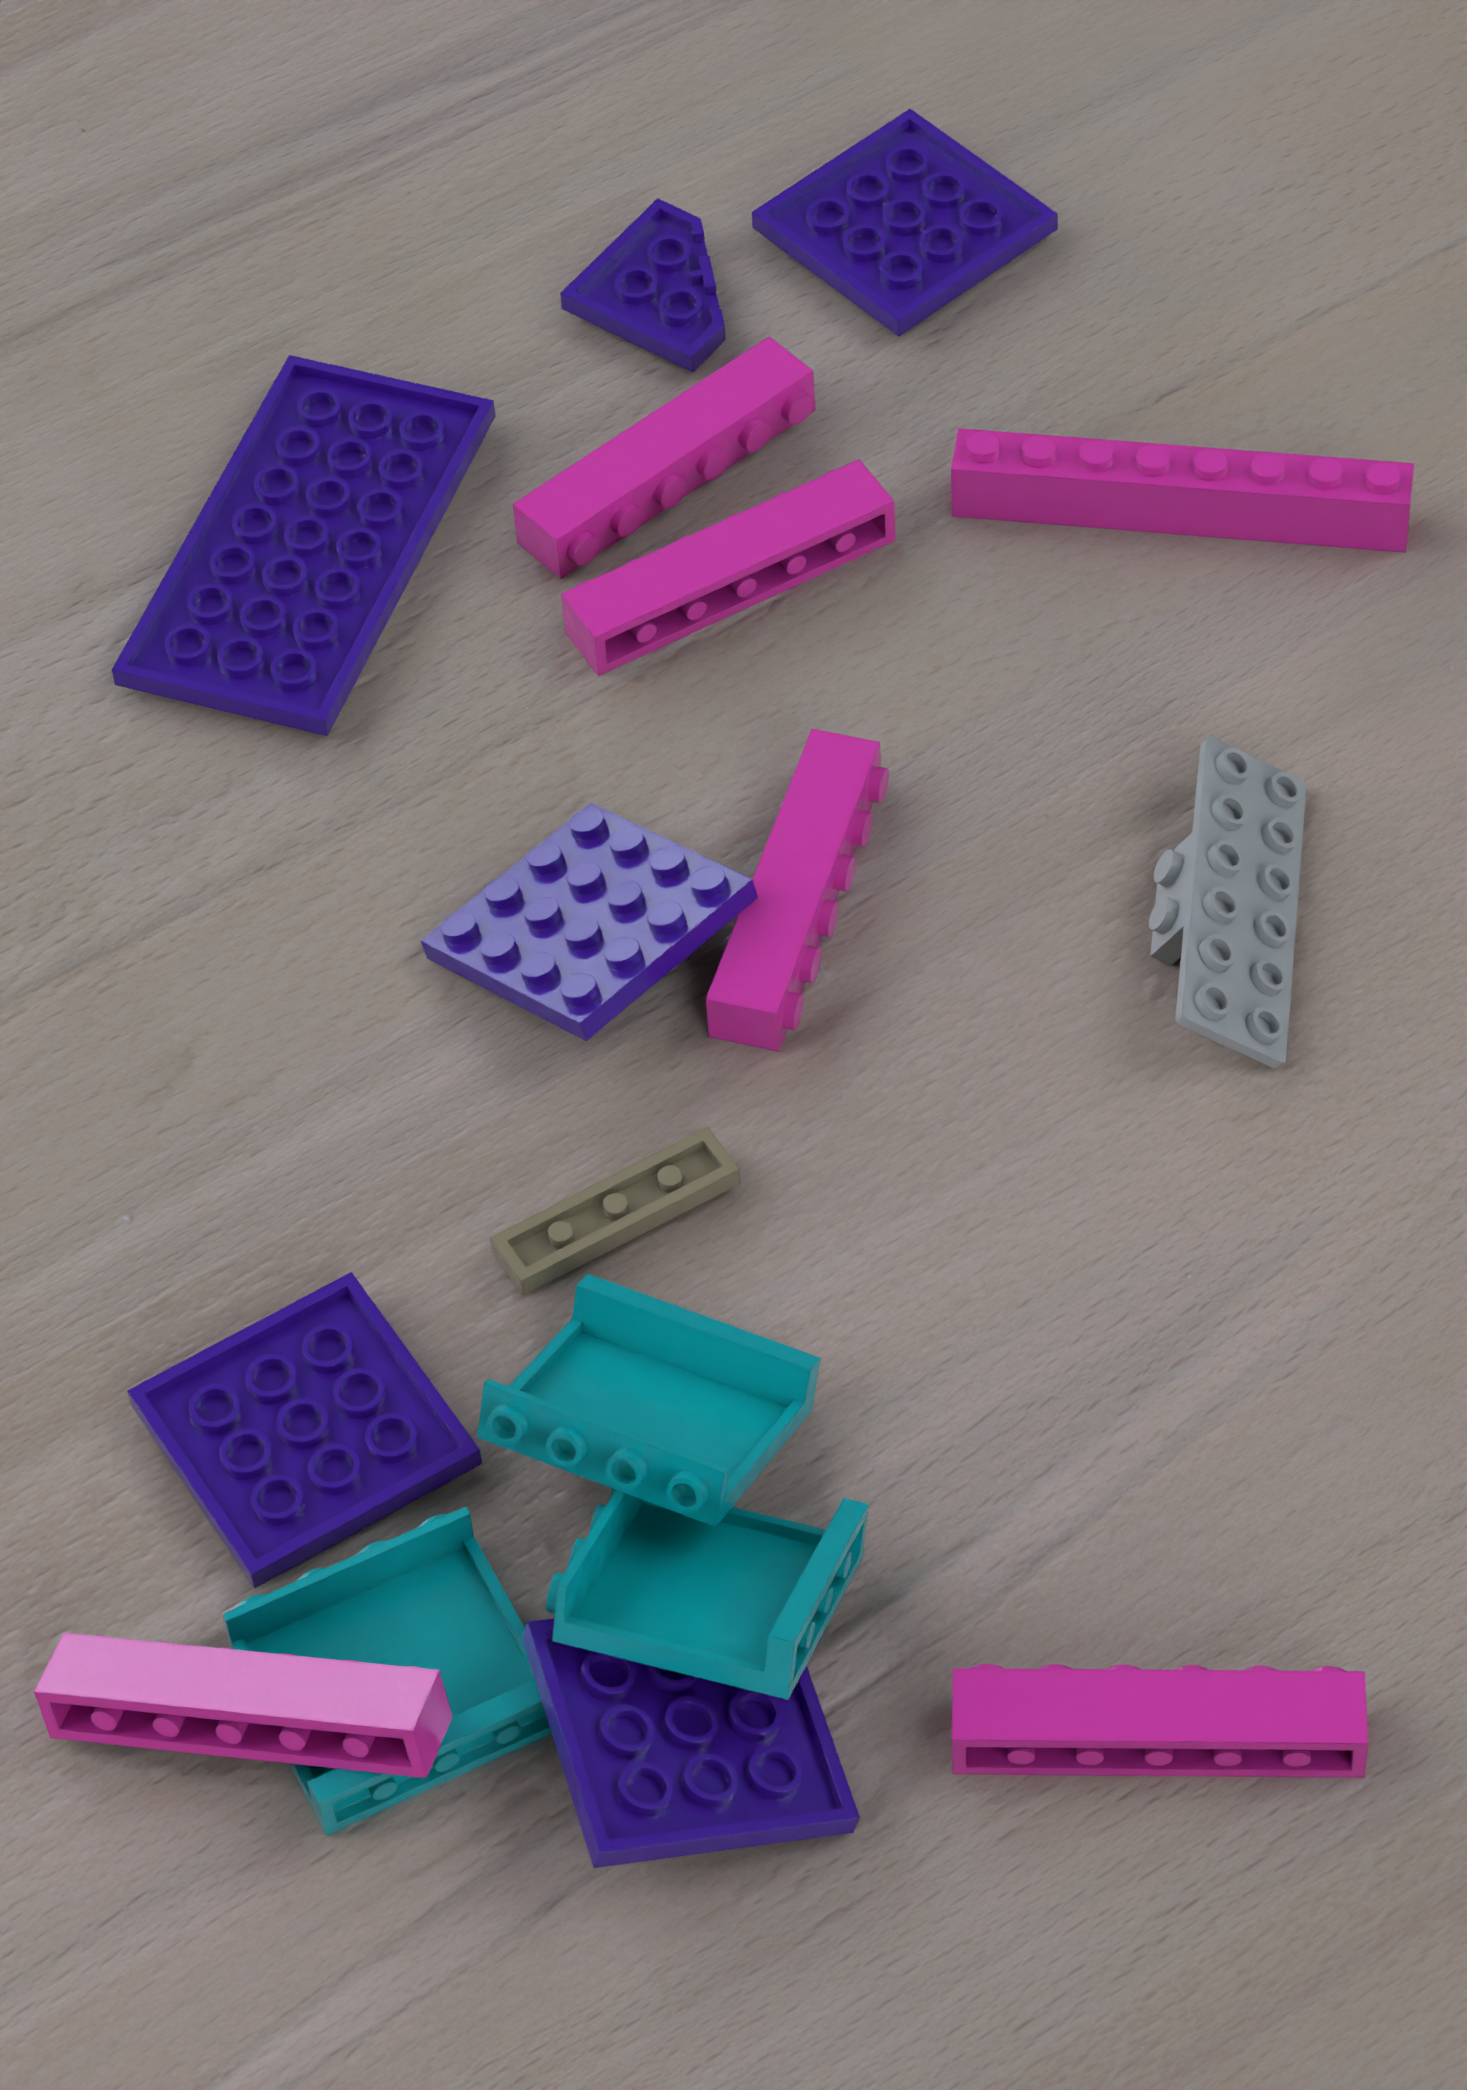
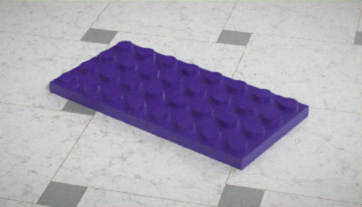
M289 355L114 664L112 674L115 685L328 736L496 416L494 400Z

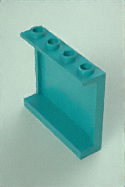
M587 1273L576 1285L572 1319L509 1386L491 1379H487L484 1382L477 1438L717 1527L812 1412L821 1358Z
M612 1488L608 1504H599L591 1521L590 1532L586 1539L577 1538L570 1554L568 1568L564 1573L556 1572L551 1580L547 1594L546 1610L555 1614L552 1641L788 1700L862 1561L869 1504L843 1498L827 1529L732 1507L717 1527Z
M466 1506L450 1514L432 1516L422 1522L418 1528L391 1540L373 1542L364 1547L357 1555L332 1566L312 1569L304 1573L297 1581L266 1595L258 1594L248 1597L239 1603L236 1608L222 1614L230 1647L234 1650L292 1654L334 1660H354L364 1663L405 1667L416 1666L440 1671L453 1718L427 1778L290 1764L326 1836L552 1734L522 1639L525 1627L474 1537L471 1515Z

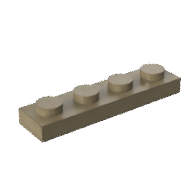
M706 1127L490 1237L492 1253L524 1296L740 1185V1168L709 1127Z

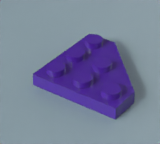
M658 198L560 293L563 310L691 372H694L726 340L722 310L719 307L710 257L706 249L701 218Z

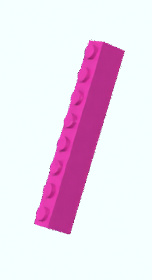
M958 428L951 465L952 517L1406 552L1414 463Z

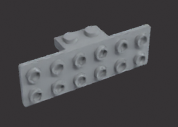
M1209 736L1200 744L1192 833L1174 850L1169 849L1165 851L1158 860L1154 870L1153 879L1157 883L1155 906L1149 919V928L1153 930L1150 957L1170 966L1181 957L1175 1015L1178 1025L1277 1069L1286 1061L1306 783L1287 772Z

